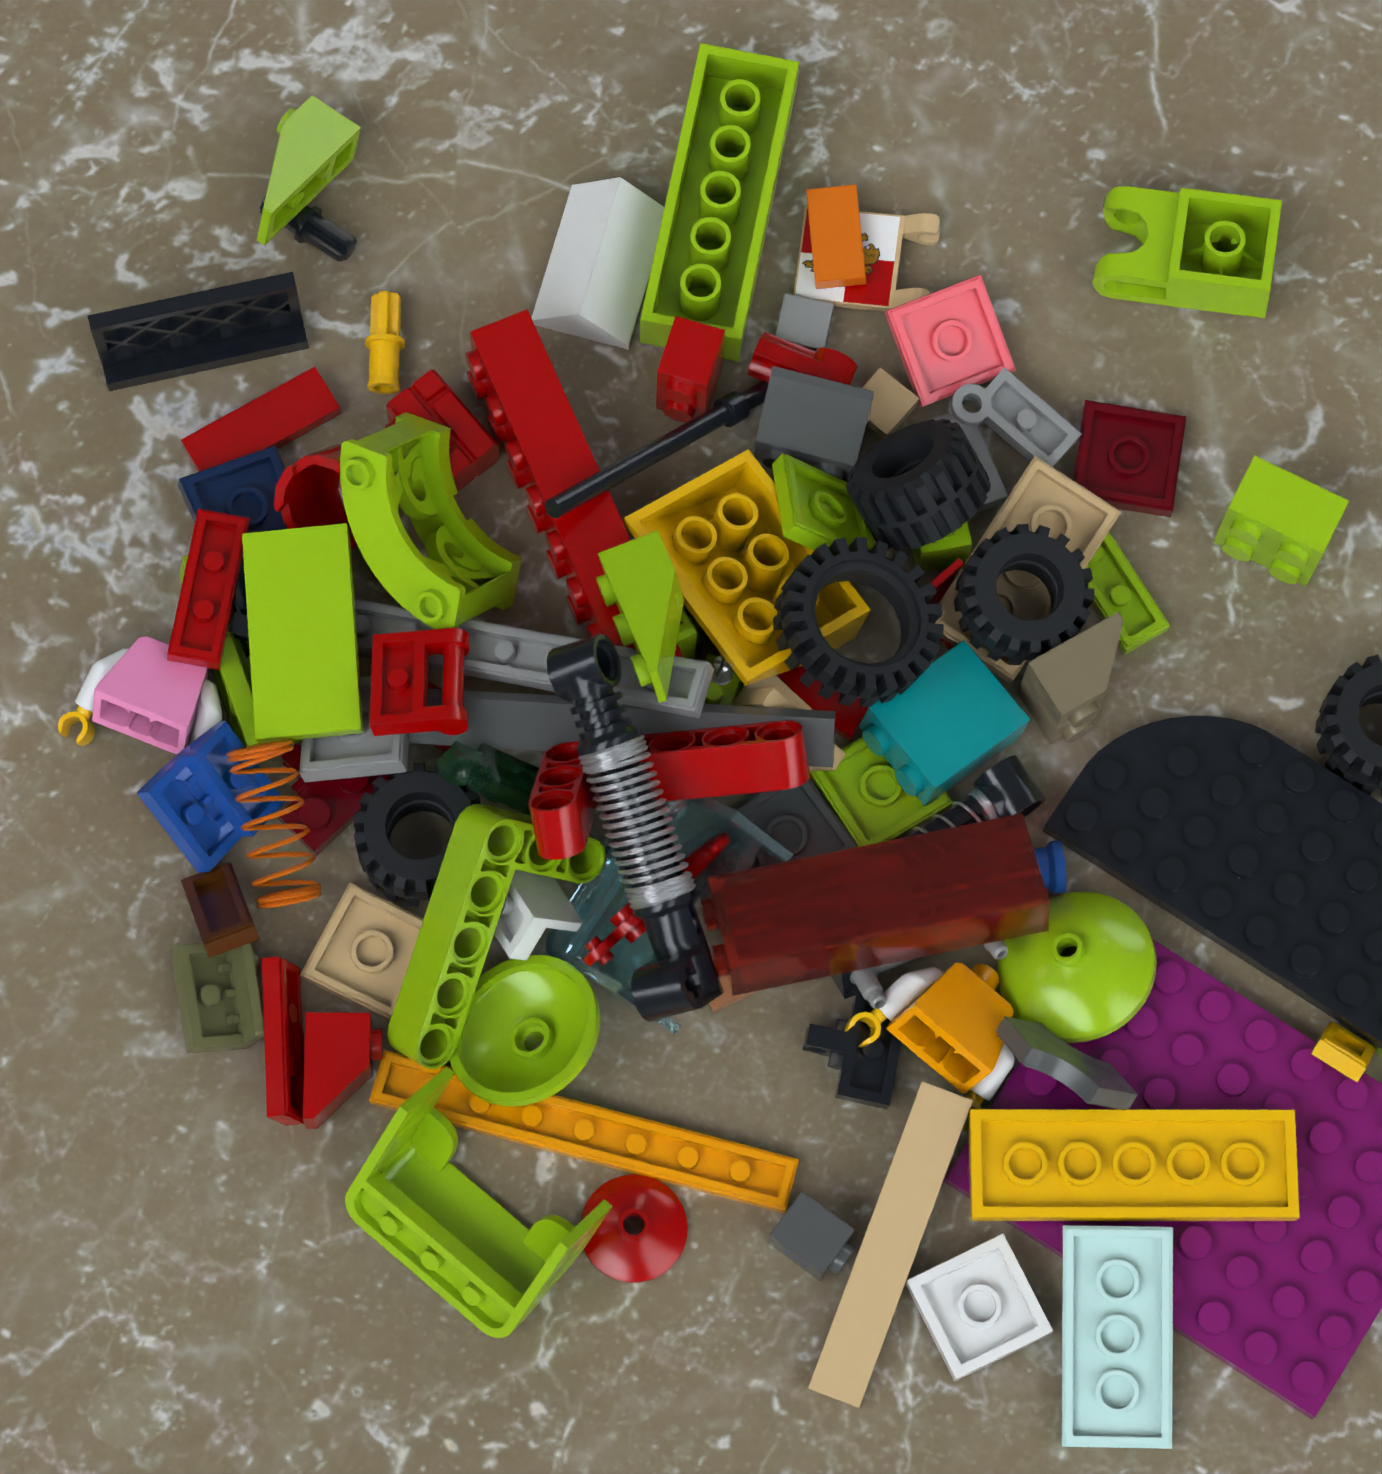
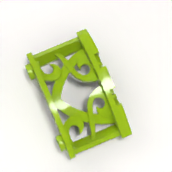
M405 412L396 416L395 424L357 441L348 439L342 442L340 481L344 507L354 539L365 561L387 592L403 608L431 628H459L460 624L494 606L505 610L513 605L522 557L498 545L480 529L472 518L466 520L453 496L458 494L454 483L449 456L451 428ZM399 507L409 516L418 536L425 545L428 558L420 553L407 534L398 514Z

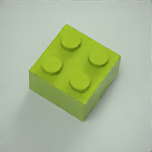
M1254 455L1213 542L1221 545L1222 550L1236 560L1243 562L1252 560L1269 568V573L1279 581L1287 584H1296L1298 582L1307 586L1349 500Z

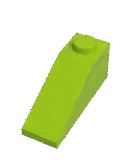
M313 95L298 109L291 107L287 110L277 126V133L280 136L257 235V241L264 246L354 160L361 127Z

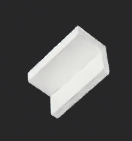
M515 870L494 935L510 959L527 960L546 928L577 932L583 921L554 878Z

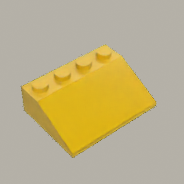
M749 449L624 518V525L635 539L658 530L675 568L684 598V605L745 686L790 670L785 660L792 653L791 649L779 651L776 643L783 630L773 629V618L780 611L774 609L777 597L783 591L781 588L803 559L808 554L811 555L814 550L783 537L775 483ZM849 581L835 582L822 588L817 596L815 607L819 629L822 636L833 649H837L854 639L871 611Z

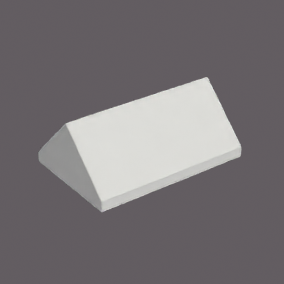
M621 177L572 185L533 311L532 320L534 325L629 350L648 286L665 207Z

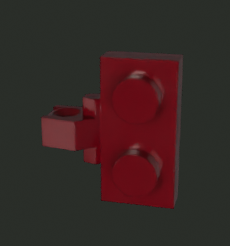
M295 743L293 750L284 753L281 758L284 760L283 765L286 768H293L300 772L301 746ZM299 773L296 777L298 780L291 786V790L298 797L303 798L305 802L300 808L279 816V820L283 824H303L310 827L309 833L299 840L317 856L354 822L355 812L360 813L361 810L359 801L364 792L371 794L374 791L372 782L379 776H382L385 781L390 778L384 774L304 782ZM293 801V802H292L291 804H289L286 808H288V807H290V806H292V805H294V804H297L298 801ZM289 829L294 835L304 831L303 829Z

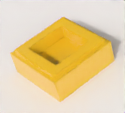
M1330 1021L1320 1035L1311 1054L1355 1082H1358L1376 1049L1334 1021Z

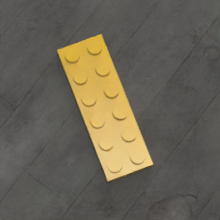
M970 1109L968 1113L971 1221H1297L1300 1218L1295 1110Z

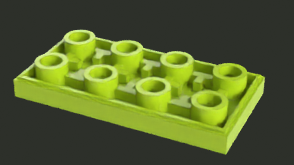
M342 523L243 533L242 542L255 740L258 743L364 733L350 529L348 524Z

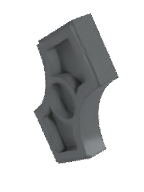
M1005 1016L996 1030L998 1037L1023 1066L1041 1071L1057 1079L1077 1093L1088 1104L1129 1110L1138 1095L1109 1062L1098 1060L1078 1051L1057 1037L1042 1023Z

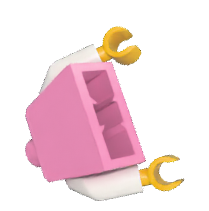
M148 636L140 637L129 649L123 648L96 661L92 665L75 700V703L78 704L76 711L68 712L59 719L58 730L66 738L71 727L77 722H82L83 728L76 739V744L84 747L94 738L95 727L93 722L177 755L210 728L222 722L223 717L218 689L213 682L208 680L209 668L168 661L167 653L170 641L166 644Z

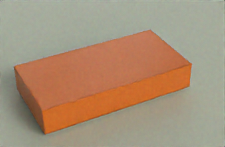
M856 184L806 189L816 289L866 284Z

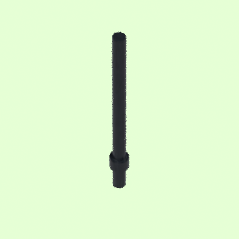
M760 381L742 392L732 391L715 401L712 409L549 498L545 502L548 514L552 518L557 519L722 426L732 427L748 418L750 410L764 403L768 382Z

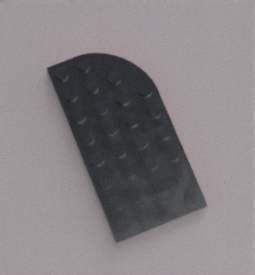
M1215 716L1168 718L1133 729L1099 750L1085 765L1044 825L1043 832L1057 841L1060 840L1064 846L1382 1049V803L1270 732L1255 725L1230 718Z

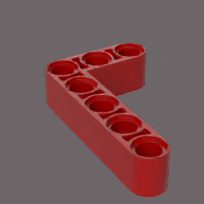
M781 720L642 734L645 736L644 740L647 741L645 745L648 746L647 750L642 753L649 752L651 755L649 758L638 762H654L653 766L648 768V771L654 770L657 772L656 776L651 777V780L660 781L659 785L655 786L654 789L664 790L661 795L657 796L658 799L665 798L667 799L666 801L787 790L803 785L810 778L802 725L795 721ZM580 741L560 743L545 751L531 792L529 809L538 855L544 859L560 860L575 856L584 850L588 841L596 806L599 802L592 799L596 793L589 790L594 783L591 784L586 781L587 777L591 774L583 772V765L580 764L581 760L578 759L579 756L576 749Z

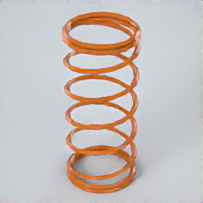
M292 740L244 747L228 751L226 754L229 757L227 759L229 762L249 760L231 767L229 772L232 774L293 773L284 779L239 794L235 798L237 802L242 803L298 801L297 804L242 824L240 828L244 831L271 829L304 830L287 839L252 850L246 854L247 858H310L296 866L254 880L251 883L254 887L313 885L257 897L254 902L257 903L256 908L258 909L305 902L319 898L323 894L320 891L322 889L321 884L313 880L269 881L310 865L316 859L315 855L308 852L262 853L304 837L309 833L310 827L303 824L256 825L300 808L305 800L298 796L249 797L294 780L299 775V771L293 768L242 769L292 751L294 748Z

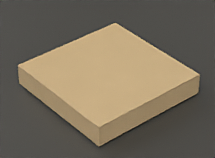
M349 882L300 974L301 979L390 1022L424 918Z

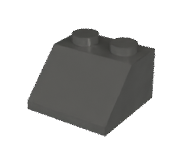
M773 366L756 436L754 457L762 460L766 467L772 469L774 461L784 453L845 482H849L847 479L849 472L855 468L854 464L861 455L868 429L874 391Z

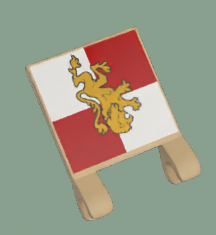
M805 206L793 295L834 303V307L884 312L930 294L924 288L897 290L903 238L923 245L937 244L940 237V219L936 214L919 213L904 216L859 211L866 284L816 289L808 206Z

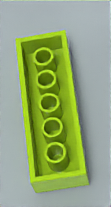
M700 43L640 318V343L665 348L674 318L678 316L725 330L723 359L740 362L797 89L798 61Z

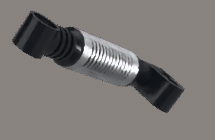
M604 634L594 635L554 648L547 656L549 680L560 698L567 700V702H575V706L569 708L572 715L579 714L580 718L574 721L576 728H584V731L578 734L580 738L576 749L579 756L578 759L581 760L580 764L583 765V772L591 774L587 777L586 781L591 784L594 783L589 790L596 793L592 798L599 802L596 809L603 811L598 818L606 820L602 827L609 829L605 836L611 839L608 845L615 848L611 854L618 857L614 862L616 865L621 866L618 873L624 875L620 882L628 884L624 891L627 892L626 897L629 898L628 902L631 903L630 908H632L635 917L642 919L655 955L654 959L638 968L632 975L631 992L634 1004L642 1018L648 1022L701 1009L722 995L724 990L694 905L698 893L695 888L696 884L693 883L694 879L691 878L693 874L689 871L683 872L682 870L689 864L687 862L680 863L679 861L686 854L676 853V851L681 849L682 845L673 844L679 838L676 834L670 835L676 827L673 825L667 826V823L671 822L673 818L670 816L664 817L663 815L668 813L670 808H661L660 806L667 799H658L657 797L664 790L654 789L655 786L659 785L660 781L651 780V777L656 776V771H648V768L652 767L654 762H638L649 758L651 755L649 752L642 753L648 748L645 745L647 741L644 740L645 736L642 735L641 727L633 724L629 716H622V713L627 711L626 704L618 705L617 700L623 698L621 691L614 692L613 687L619 685L618 683L621 679L619 655L614 644Z

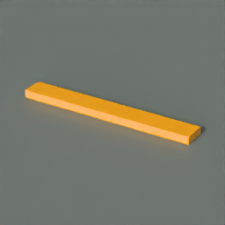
M384 1050L369 1102L371 1105L397 1111L401 1104L446 1066L428 1069L405 1055ZM454 1074L434 1106L454 1127L628 1173L648 1176L662 1182L783 1214L786 1212L799 1162L797 1158L558 1095H552L542 1101L524 1106L495 1105L471 1093L461 1083L456 1074Z

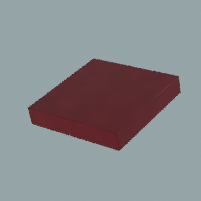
M1085 400L1080 426L1082 435L1078 440L1073 481L1116 509L1171 517L1174 508L1187 416Z

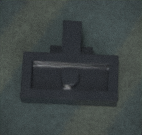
M861 993L854 997L850 1019L860 1012L870 1013L874 1009L863 998ZM887 1018L881 1023L879 1037L865 1047L858 1046L869 1038L871 1031L869 1025L863 1021H857L847 1032L844 1030L848 1020L837 1019L835 1029L809 1024V1027L806 1029L803 1050L829 1056L827 1067L840 1070L835 1098L887 1109L890 1106L902 1044L900 1040L886 1029L891 1021Z

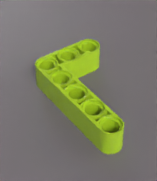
M473 804L465 808L455 822L388 1025V1041L393 1049L428 1069H437L445 1065L452 1058L456 1050L515 870L575 883H588L600 874L605 863L606 854L601 842L589 836L586 847L579 854L560 860L544 859L538 855L531 815L483 804Z

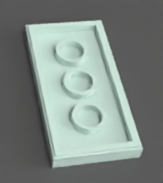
M1063 1225L1062 1447L1172 1449L1173 1227Z

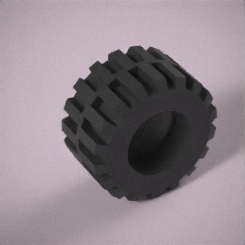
M931 419L914 423L886 436L858 459L854 464L855 468L849 472L847 477L849 482L846 484L847 492L875 541L889 544L888 549L893 548L894 551L923 547L953 533L962 527L966 521L970 520L978 512V508L984 505L988 498L986 494L991 488L990 478L966 434L958 423H951L948 419L937 421Z
M1017 524L1011 532H1008L1006 527L996 531L991 539L988 540L986 538L977 547L957 579L955 590H958L959 593L954 600L955 612L961 611L962 618L958 622L962 632L970 630L974 635L970 643L977 650L982 644L989 648L990 652L987 657L998 661L1001 656L1009 657L1008 665L1020 666L1024 660H1029L1030 662L1076 636L1090 615L1091 611L1088 610V607L1094 601V589H1088V584L1093 579L1091 569H1082L1080 563L1085 556L1079 548L1071 553L1065 547L1070 541L1069 538L1063 534H1060L1056 540L1048 536L1051 528L1039 525L1035 532L1029 531L1028 524ZM1021 570L1038 577L1044 583L1050 595L1051 610L1048 616L1039 620H1023L1010 614L1002 606L997 595L996 580L998 576L1007 571Z
M1379 655L1367 657L1362 666L1358 662L1347 668L1343 676L1340 675L1321 705L1319 710L1321 714L1316 721L1315 733L1321 734L1317 742L1319 754L1328 753L1329 755L1325 763L1328 770L1334 772L1339 769L1344 774L1342 777L1350 784L1353 781L1361 784L1360 790L1370 796L1375 789H1381L1382 795V746L1371 741L1363 732L1359 723L1358 710L1366 705L1382 704V663Z
M413 763L414 771L394 773L392 778L387 781L382 776H379L372 782L374 791L371 794L364 792L359 801L360 813L355 812L354 840L363 872H367L369 881L376 889L382 887L385 890L386 897L395 902L399 896L406 898L408 906L418 907L419 900L430 901L447 847L439 854L426 859L406 857L397 852L391 845L390 835L395 825L411 813L427 811L442 816L454 828L457 818L465 808L473 804H481L480 797L475 789L469 790L467 788L466 779L458 773L454 778L448 776L447 768L437 764L434 772L426 771L425 763Z

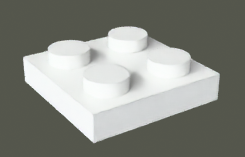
M1004 1233L907 1280L905 1283L954 1382L1053 1332Z

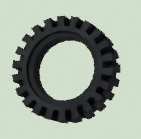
M846 537L835 539L829 547L824 543L817 547L811 555L808 554L785 581L781 588L783 591L776 599L774 609L780 611L773 618V629L783 630L776 640L779 651L791 649L792 653L785 660V663L791 671L799 665L804 667L806 672L799 681L807 688L816 679L822 683L817 695L828 700L837 691L840 692L838 704L850 706L859 697L860 706L868 707L872 706L878 699L883 704L891 701L898 693L900 695L903 694L931 665V660L939 651L941 645L936 642L943 636L944 625L935 623L943 615L941 603L929 604V601L937 593L933 584L929 583L920 587L917 583L925 574L921 567L917 564L908 573L901 567L909 557L908 555L899 550L890 559L885 556L889 544L877 541L872 549L868 550L867 538L856 537L849 546ZM853 581L872 587L882 594L894 608L900 622V645L895 656L883 662L863 663L842 656L833 649L822 636L817 624L815 607L817 596L821 589L835 582Z

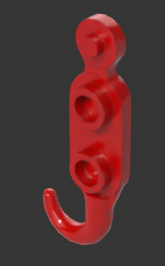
M720 832L693 851L682 861L689 863L685 869H682L683 872H691L693 874L691 878L695 879L727 847L731 840L729 834ZM627 903L609 920L616 928L603 941L596 935L585 945L589 953L582 960L588 967L592 966L596 961L604 966L615 956L610 949L621 938L624 937L632 944L646 931L642 919L633 915L632 908H630L631 903Z

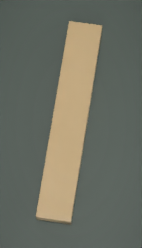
M921 1082L808 1389L851 1406L860 1407L973 1100L926 1082Z

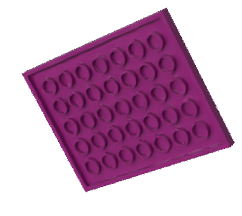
M1153 940L1157 960L1155 980L1146 1002L1137 1014L1118 1030L1106 1036L1086 1042L1067 1044L1088 1056L1109 1062L1138 1094L1129 1110H1295L1300 1218L1297 1221L1005 1222L1062 1259L1063 1225L1173 1227V1330L1305 1416L1313 1419L1318 1414L1382 1308V1084L1365 1073L1362 1074L1358 1082H1355L1311 1054L1316 1045L1315 1041ZM1021 1062L990 1108L1122 1110L1088 1104L1065 1084L1041 1071L1025 1067ZM969 1142L944 1180L946 1184L970 1198Z

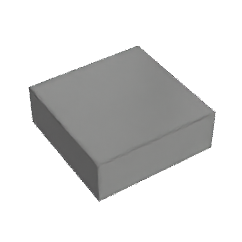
M784 293L775 336L816 351L817 348H825L834 303Z

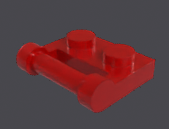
M444 628L373 634L370 727L374 736L439 731L446 735H459L468 730V711L463 707L464 656L470 652V634L460 628ZM434 654L443 655L442 705L428 706L429 655Z

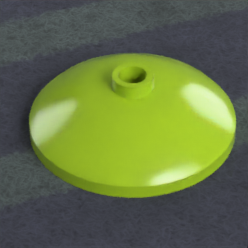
M1070 892L1048 898L1023 914V919L1019 926L1007 934L1004 943L1008 947V954L1004 958L998 959L997 966L999 989L1002 997L1011 1004L1014 1011L1013 1016L1016 1019L1042 1023L1064 1042L1077 1043L1106 1036L1118 1030L1137 1014L1146 1002L1153 987L1157 960L1154 943L1146 925L1130 907L1108 895L1095 892ZM1069 946L1077 947V951L1072 956H1061L1065 948Z
M529 955L527 960L510 959L494 966L479 978L456 1050L450 1059L453 1071L471 1093L495 1105L524 1106L542 1101L556 1094L581 1072L596 1046L601 1021L596 993L579 970L568 962L556 957ZM543 1040L541 1045L533 1050L534 1045Z

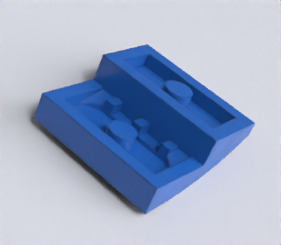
M226 721L217 723L194 740L161 768L137 792L138 796L197 873L210 872L241 837L254 836L259 831H244L240 828L242 824L276 812L285 802L242 803L235 800L239 794L272 782L265 773L232 774L229 772L231 767L249 760L227 761L229 758L226 755L228 751L244 748L245 746ZM254 764L242 769L260 768V766L258 764ZM272 788L249 797L281 796L276 788ZM264 821L256 825H264L267 821Z

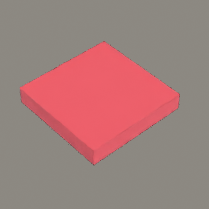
M981 275L884 311L913 392L920 398L919 407H924L954 395L956 390L962 385H980L993 380L1004 367L1009 372L1016 371Z

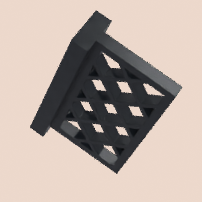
M293 272L87 315L109 391L309 349Z

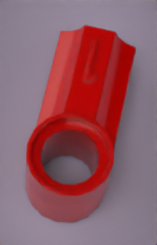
M764 332L753 352L748 367V376L769 383L772 367L775 366L850 385L858 367L853 359L839 351L823 347L813 351Z

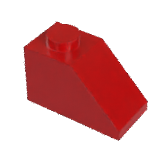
M305 1012L303 1121L306 1129H318L372 1077V1061H382L383 1030L373 1029L371 1013Z

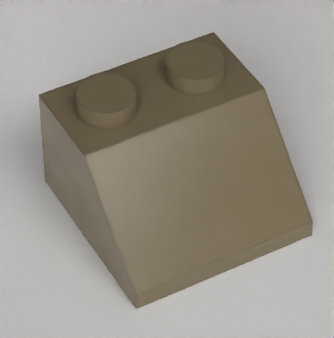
M1119 612L1028 662L1018 694L1050 744L1063 737L1066 738L1067 742L1075 741L1094 728L1095 725L1092 721L1095 720L1101 711L1099 708L1108 688L1124 622Z

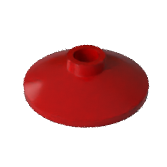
M643 1175L620 1176L607 1181L596 1189L583 1208L580 1222L604 1199L613 1207L584 1248L590 1262L606 1276L626 1283L650 1281L672 1268L684 1250L688 1231L686 1213L676 1194L662 1182ZM631 1216L639 1217L644 1222V1229L639 1234L631 1235L624 1230V1221Z

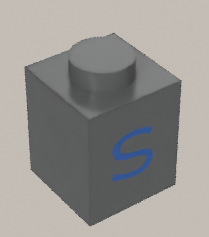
M801 1191L770 1233L768 1240L771 1246L819 1281L822 1280L828 1270L838 1275L856 1250L849 1244L855 1229L803 1191Z

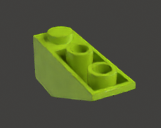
M657 530L598 553L604 574L595 578L606 606L609 607L616 604L620 614L612 618L623 646L634 644L638 653L630 656V661L640 686L643 687L651 684L658 702L661 703L667 700L684 598L675 568Z

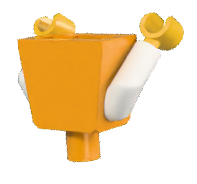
M955 962L945 972L936 967H929L905 973L883 992L887 1001L882 1008H874L870 1013L860 1012L849 1019L845 1025V1032L852 1028L857 1021H863L869 1025L871 1031L869 1038L858 1046L865 1047L879 1037L881 1023L888 1018L891 1023L886 1029L963 1095L971 1089L966 1097L973 1100L970 1109H982L980 1105L984 1099L991 1100L1014 1065V1054L996 1033L1005 1016L1012 1018L1014 1011L1011 1004L995 991L999 984L998 973L985 964H975L969 969L963 963ZM968 1119L964 1123L962 1131H969Z

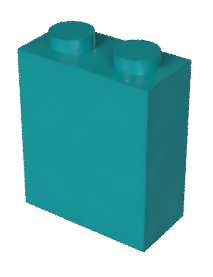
M963 640L932 662L903 694L900 695L898 693L889 702L882 704L879 700L870 706L859 727L869 749L877 756L883 755L894 768L896 779L902 789L910 796H917L922 804L927 806L942 793L952 788L1018 740L1028 725L1030 718L965 640Z

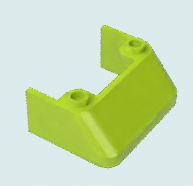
M446 1066L399 1106L345 1196V1205L350 1217L359 1227L478 1329L491 1337L504 1338L510 1335L525 1320L579 1257L613 1206L604 1199L576 1227L557 1215L541 1217L530 1230L450 1163L458 1148V1135L452 1123L434 1108L455 1074Z

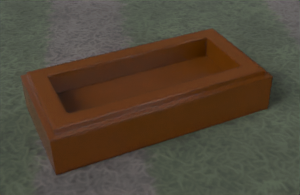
M231 862L214 867L210 872H201L181 880L209 958L259 940Z

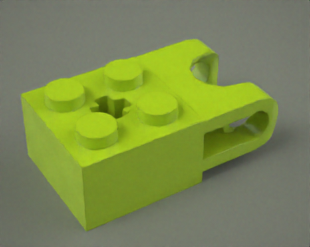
M1130 186L1114 187L1104 198L1103 214L1105 221L1111 229L1135 236L1142 246L1133 252L1108 253L1101 257L1094 268L1093 286L1100 295L1112 299L1265 318L1271 290L1282 200L1180 188V193Z

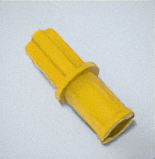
M379 291L371 297L370 336L365 338V347L370 350L367 389L376 394H394L400 391V350L405 348V339L400 336L401 297L398 293Z

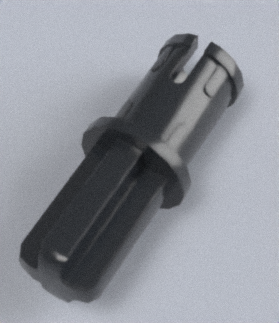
M265 198L263 199V201H262V203H261V206H260V209H261L260 213H261V214H262V211H263ZM306 205L285 226L286 229L295 234L294 239L297 242L303 243L307 241L336 261L342 262L347 260L357 244V240L353 235L323 217L322 209L317 206L310 208Z

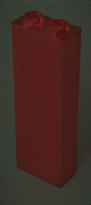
M1023 813L708 877L710 899L701 900L706 931L716 930L720 943L712 946L718 978L728 976L732 996L1049 931L1050 901Z

